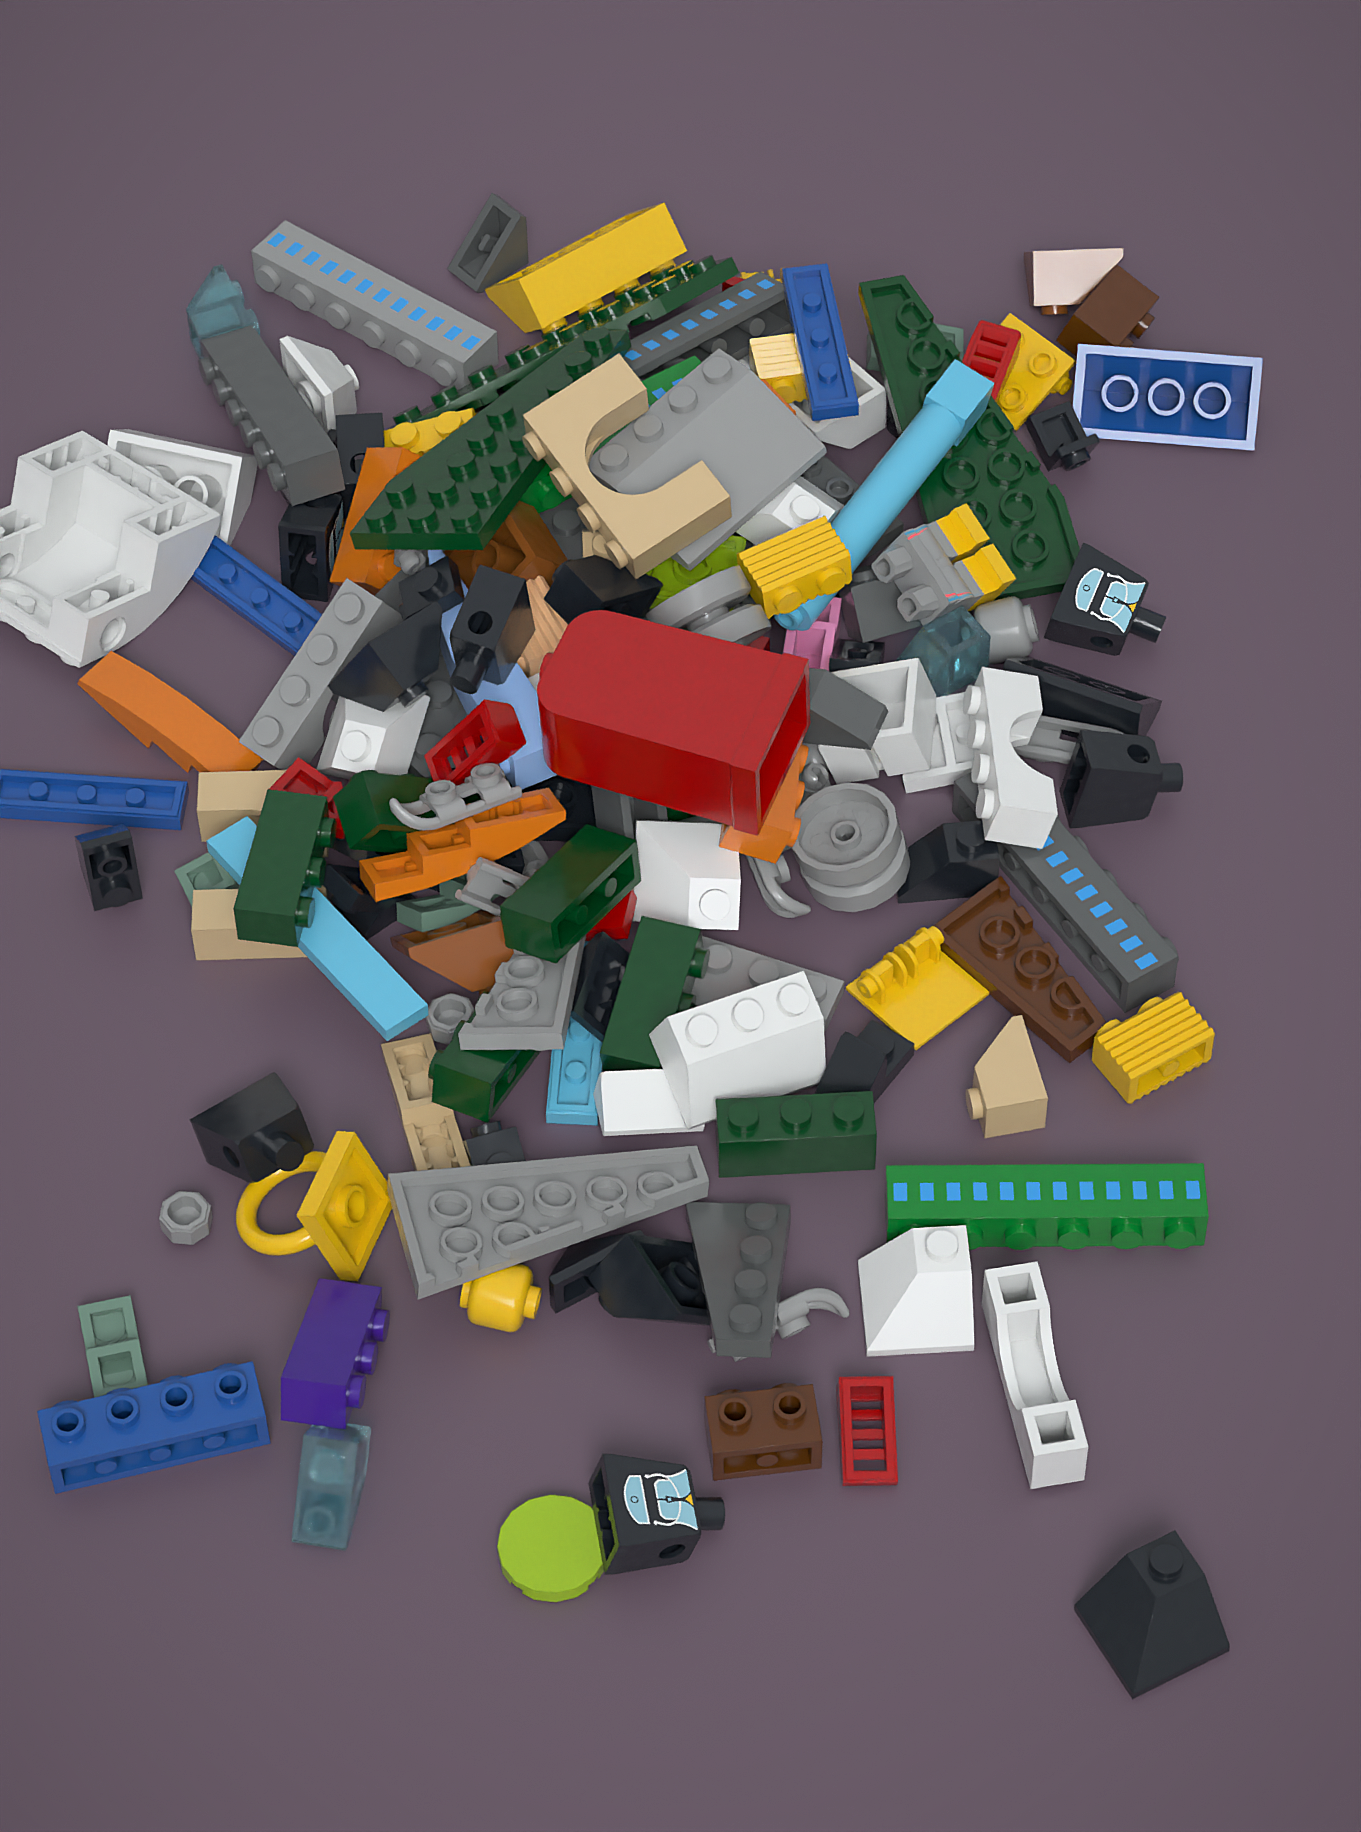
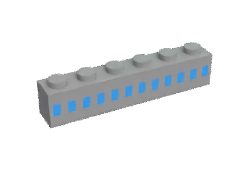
M286 220L251 250L255 283L265 291L273 292L294 303L299 309L309 311L326 320L336 329H342L363 340L368 346L382 350L397 358L405 366L413 367L434 378L443 386L455 385L456 389L459 390L470 384L467 376L491 364L493 368L499 364L497 331Z

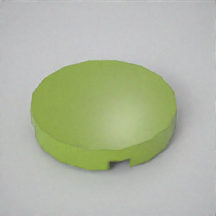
M546 1495L530 1499L514 1509L500 1528L497 1551L502 1573L510 1584L512 1581L516 1587L522 1589V1594L534 1600L560 1602L576 1598L589 1590V1585L597 1577L599 1580L604 1572L593 1509L573 1497Z

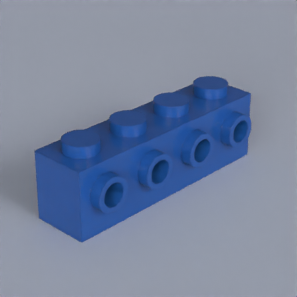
M253 1361L242 1364L227 1363L216 1367L212 1371L186 1377L180 1375L170 1376L159 1383L134 1389L118 1388L103 1396L82 1401H62L51 1408L37 1411L55 1494L271 1444Z

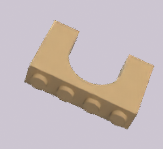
M618 353L525 413L523 419L526 434L522 436V440L536 461L544 458L552 471L549 472V475L558 491L564 497L571 494L579 504L577 513L591 533L598 530L607 541L604 544L605 550L616 567L621 569L626 566L633 577L638 579L731 518L732 511L730 495L703 460L658 489L644 494L630 495L612 491L603 486L592 475L589 464L599 444L625 425L649 411L647 388Z
M286 770L199 772L197 815L202 842H206V840L246 816L257 826L267 790ZM325 848L323 857H328L329 848ZM323 885L321 888H317L324 897H327L328 890ZM239 889L193 890L191 932L196 960L307 957L298 947L239 940L233 910Z

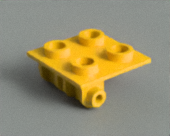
M1009 313L1000 325L1018 330L1022 336L1018 358L997 404L1014 426V430L1017 431L1049 393L1064 395L1069 391L1073 383L1069 378V370L1075 365L1076 361L1013 314Z
M931 926L928 929L925 927L918 929L914 936L903 944H898L894 951L886 953L882 960L870 969L862 971L858 978L846 986V990L891 1030L915 1043L914 1050H918L990 993L940 950L944 937L935 926Z

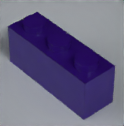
M318 1279L281 1375V1420L346 1429L353 1408H362L366 1392L365 1374H374L378 1358L377 1341L385 1342L389 1330L390 1311L382 1309V1287Z

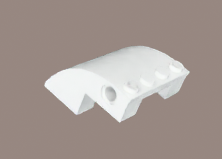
M84 431L19 456L11 505L0 509V621L7 622L23 632L28 640L42 644L53 651L66 664L78 668L106 656L110 651L121 648L146 630L180 594L207 552L220 525L221 514Z

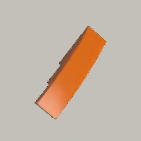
M110 651L77 683L148 749L155 743L187 773L193 768L198 772L256 771L261 765L263 759L239 743L240 739L216 719L148 671L113 651Z
M549 788L524 792L520 798L462 819L452 825L435 830L406 833L407 851L359 860L360 879L375 902L430 888L467 874L468 870L476 864L479 857L495 861L525 846L566 820V810Z

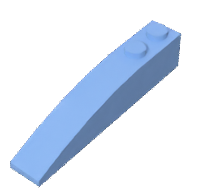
M428 550L429 565L445 557L442 550ZM461 580L464 597H466L468 589ZM463 602L442 613L440 647L450 677L456 668L449 637ZM518 663L515 664L503 684L496 685L483 680L475 694H467L454 687L467 715L484 699L508 703L514 708L525 736L526 744L514 755L498 764L512 787L519 785L522 790L557 775L547 766L543 756L537 691Z

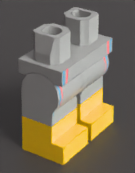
M967 503L953 509L947 516L902 532L871 565L880 582L889 583L894 581L901 591L902 595L897 599V608L906 621L920 620L924 628L935 624L938 620L954 617L973 610L980 604L995 600L1016 580V577L994 544L981 548L990 538Z

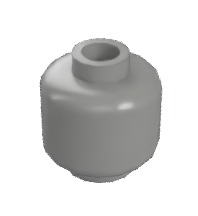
M1015 596L978 605L974 611V623L966 625L972 652L982 651L984 659L991 664L1003 663L1005 659L1028 656L1032 652L1033 643L1039 641L1037 623L1031 604L1023 606L1020 599Z

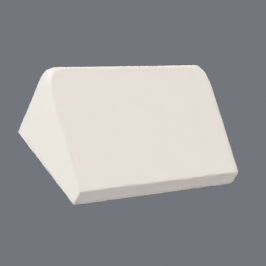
M663 1069L605 1071L599 1074L593 1096L603 1136L704 1130V1124L688 1130Z

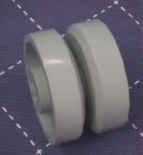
M740 565L720 571L693 584L665 600L646 614L647 620L746 646L772 628L760 604H747L729 611L742 602L751 590V586Z
M841 783L825 787L811 795L795 812V817L801 819V826L792 850L797 863L800 865L805 886L818 903L836 911L857 912L871 909L893 897L905 883L910 867L908 846L900 828L895 806L885 793L868 784Z

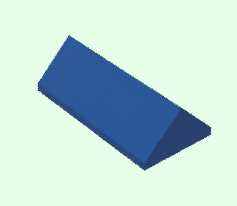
M1078 344L1073 409L1086 436L1096 433L1098 438L1254 450L1263 358Z

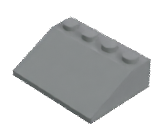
M718 348L649 407V411L633 420L593 454L589 469L596 480L606 488L622 494L636 495L658 489L703 460L730 495L732 517L671 556L672 559L691 571L824 456L827 451L826 446L751 369Z

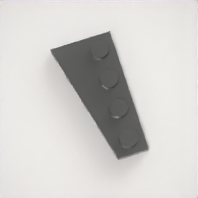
M689 1202L685 1204L687 1224L691 1231L695 1260L698 1263L702 1292L706 1299L707 1314L716 1355L771 1358L791 1225L790 1205L766 1202L754 1204Z

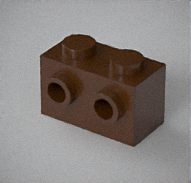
M1116 265L1073 314L1056 341L1076 357L1078 344L1131 348L1134 342L1129 339L1130 336L1134 335L1137 339H1140L1155 319L1149 312L1160 297L1119 265Z
M782 1383L773 1386L771 1389L746 1392L730 1389L722 1391L717 1395L704 1396V1424L713 1481L822 1468L823 1440L813 1384L796 1385L793 1383Z

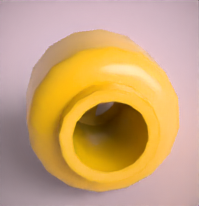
M516 1264L463 1283L460 1307L467 1309L468 1319L476 1325L506 1332H516L522 1326L525 1317L535 1319L540 1304L542 1288L533 1286V1273L529 1267L523 1264Z

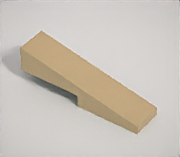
M431 1033L381 1044L382 1055L414 1171L470 1166L454 1111L431 1102L433 1080L428 1077V1071L432 1058L437 1052Z

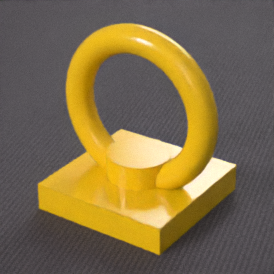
M337 1131L327 1153L311 1151L304 1155L303 1162L297 1169L288 1172L280 1169L259 1182L249 1183L238 1202L236 1210L237 1230L241 1239L250 1248L266 1255H290L317 1245L340 1280L358 1281L392 1209L387 1191L388 1182L356 1133ZM304 1172H317L296 1215L304 1227L286 1234H269L261 1230L257 1224V1211L269 1191L293 1175Z

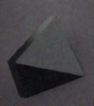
M604 931L597 933L583 949L570 1017L602 1043L630 955L629 952Z
M641 1230L628 1232V1234L645 1236ZM626 1233L578 1242L567 1247L548 1277L550 1306L555 1314L597 1293L588 1276Z

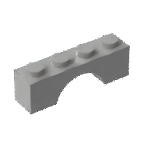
M346 578L238 742L280 770H287L298 757L310 764L325 741L323 720L333 695L328 685L368 642L403 622L401 614Z

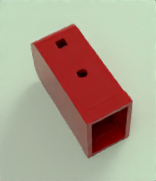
M590 611L573 619L564 631L554 653H546L540 667L537 697L543 756L547 766L554 773L571 780L733 826L734 830L756 836L761 831L810 726L809 659L788 653L781 655L611 611Z

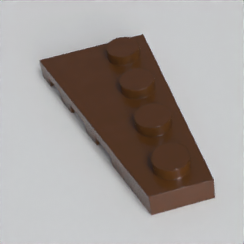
M999 876L933 925L941 931L944 937L940 950L990 992L989 994L1014 1016L1022 1015L1025 1025L1068 1063L1074 1061L1093 1046L1096 1033L1107 1022L1074 976H1068L1059 964V955L1049 942L1044 943L1033 927V919L1023 905L1019 907L1010 895V887L1002 876Z

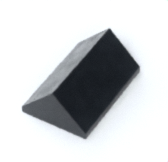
M1029 656L1005 659L1003 666L1004 671L1038 676L1043 707L1042 716L1112 728L1124 734L1146 736L1162 703V700ZM1062 730V734L1078 739L1079 733Z

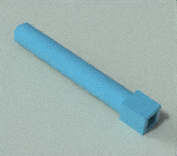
M955 359L926 395L922 409L831 522L832 529H835L837 536L840 537L841 542H844L846 549L849 550L852 573L953 445H959L984 413L995 384L994 382ZM838 592L830 595H817L814 600L808 599L805 604L802 603L793 612L787 614L780 613L779 615L774 614V618L782 627L788 630L806 631L813 625Z

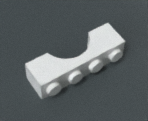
M982 667L975 685L967 687L963 699V712L969 715L970 719L967 746L974 751L971 778L973 783H978L979 791L976 802V816L982 819L985 840L1042 849L1058 815L1053 779L1028 766L1013 748L1028 745L1043 711L1038 676Z
M1038 1262L987 1269L984 1271L982 1308L1030 1489L1082 1481L1085 1477L1088 1443L1076 1400H1069L1060 1378L1052 1339L1050 1305Z

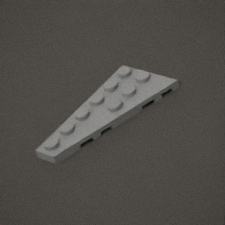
M697 1145L389 1173L387 1191L417 1300L707 1197L709 1178Z

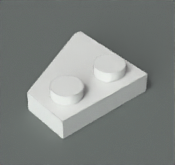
M965 692L936 698L930 770L903 774L906 794L952 785L955 780L972 772L974 751L967 746L970 719L969 715L963 712Z

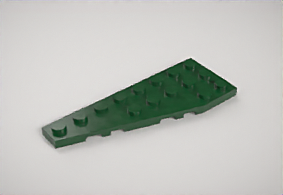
M709 255L696 262L689 260L676 267L674 265L665 267L650 275V282L640 287L638 284L631 286L614 295V302L602 306V304L594 306L577 316L579 321L567 327L565 324L544 333L541 335L543 341L531 347L529 344L521 346L506 354L504 357L507 363L494 370L491 364L467 376L470 384L457 390L455 385H451L430 396L433 404L420 411L416 405L398 413L393 417L395 425L388 429L395 428L397 425L405 422L414 423L438 417L447 411L457 412L463 409L473 407L476 409L482 405L485 406L499 398L497 390L507 391L585 331L597 327H605L608 330H627L629 333L627 325L635 326L649 319L653 321L739 274L737 266L732 257L715 261L713 255Z
M904 275L860 282L858 288V295L899 437L922 409L926 395L952 362L956 359L964 364L959 358V350L951 340L947 341L933 322V314ZM990 396L987 408L959 445H953L915 493L924 524L932 523L947 516L953 509L967 503L990 538L981 548L994 544L1016 577V580L995 600L1011 596L1021 600L1062 592L1080 551L1065 498L1055 484L1051 485L1040 470V462L1032 451H1026L1013 433L1014 426L993 397Z
M597 327L585 331L391 479L351 530L350 536L354 548L363 550H484L547 463L544 458L536 461L526 448L522 440V436L526 434L523 415L618 353L624 357L632 346L628 331L608 330L605 327Z

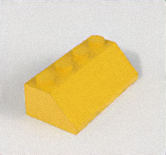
M663 202L628 213L486 288L485 291L488 298L524 333L541 329L544 334L560 325H567L568 322L565 316L576 310L581 314L600 304L603 306L604 302L601 297L612 291L616 295L637 284L640 286L637 278L647 272H650L652 275L670 265L675 267L676 264L673 259L687 252V249Z

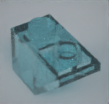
M222 264L212 268L186 308L190 341L199 359L204 358L201 340L249 325H253L258 334H260L259 324L253 309L245 310L243 306L245 301L238 280L230 281Z
M960 606L924 625L896 661L919 658L936 693V698L946 696L977 680L981 668L989 667L991 636L963 606Z
M349 1423L346 1429L312 1425L303 1435L291 1542L346 1550L348 1548L366 1479L372 1427Z

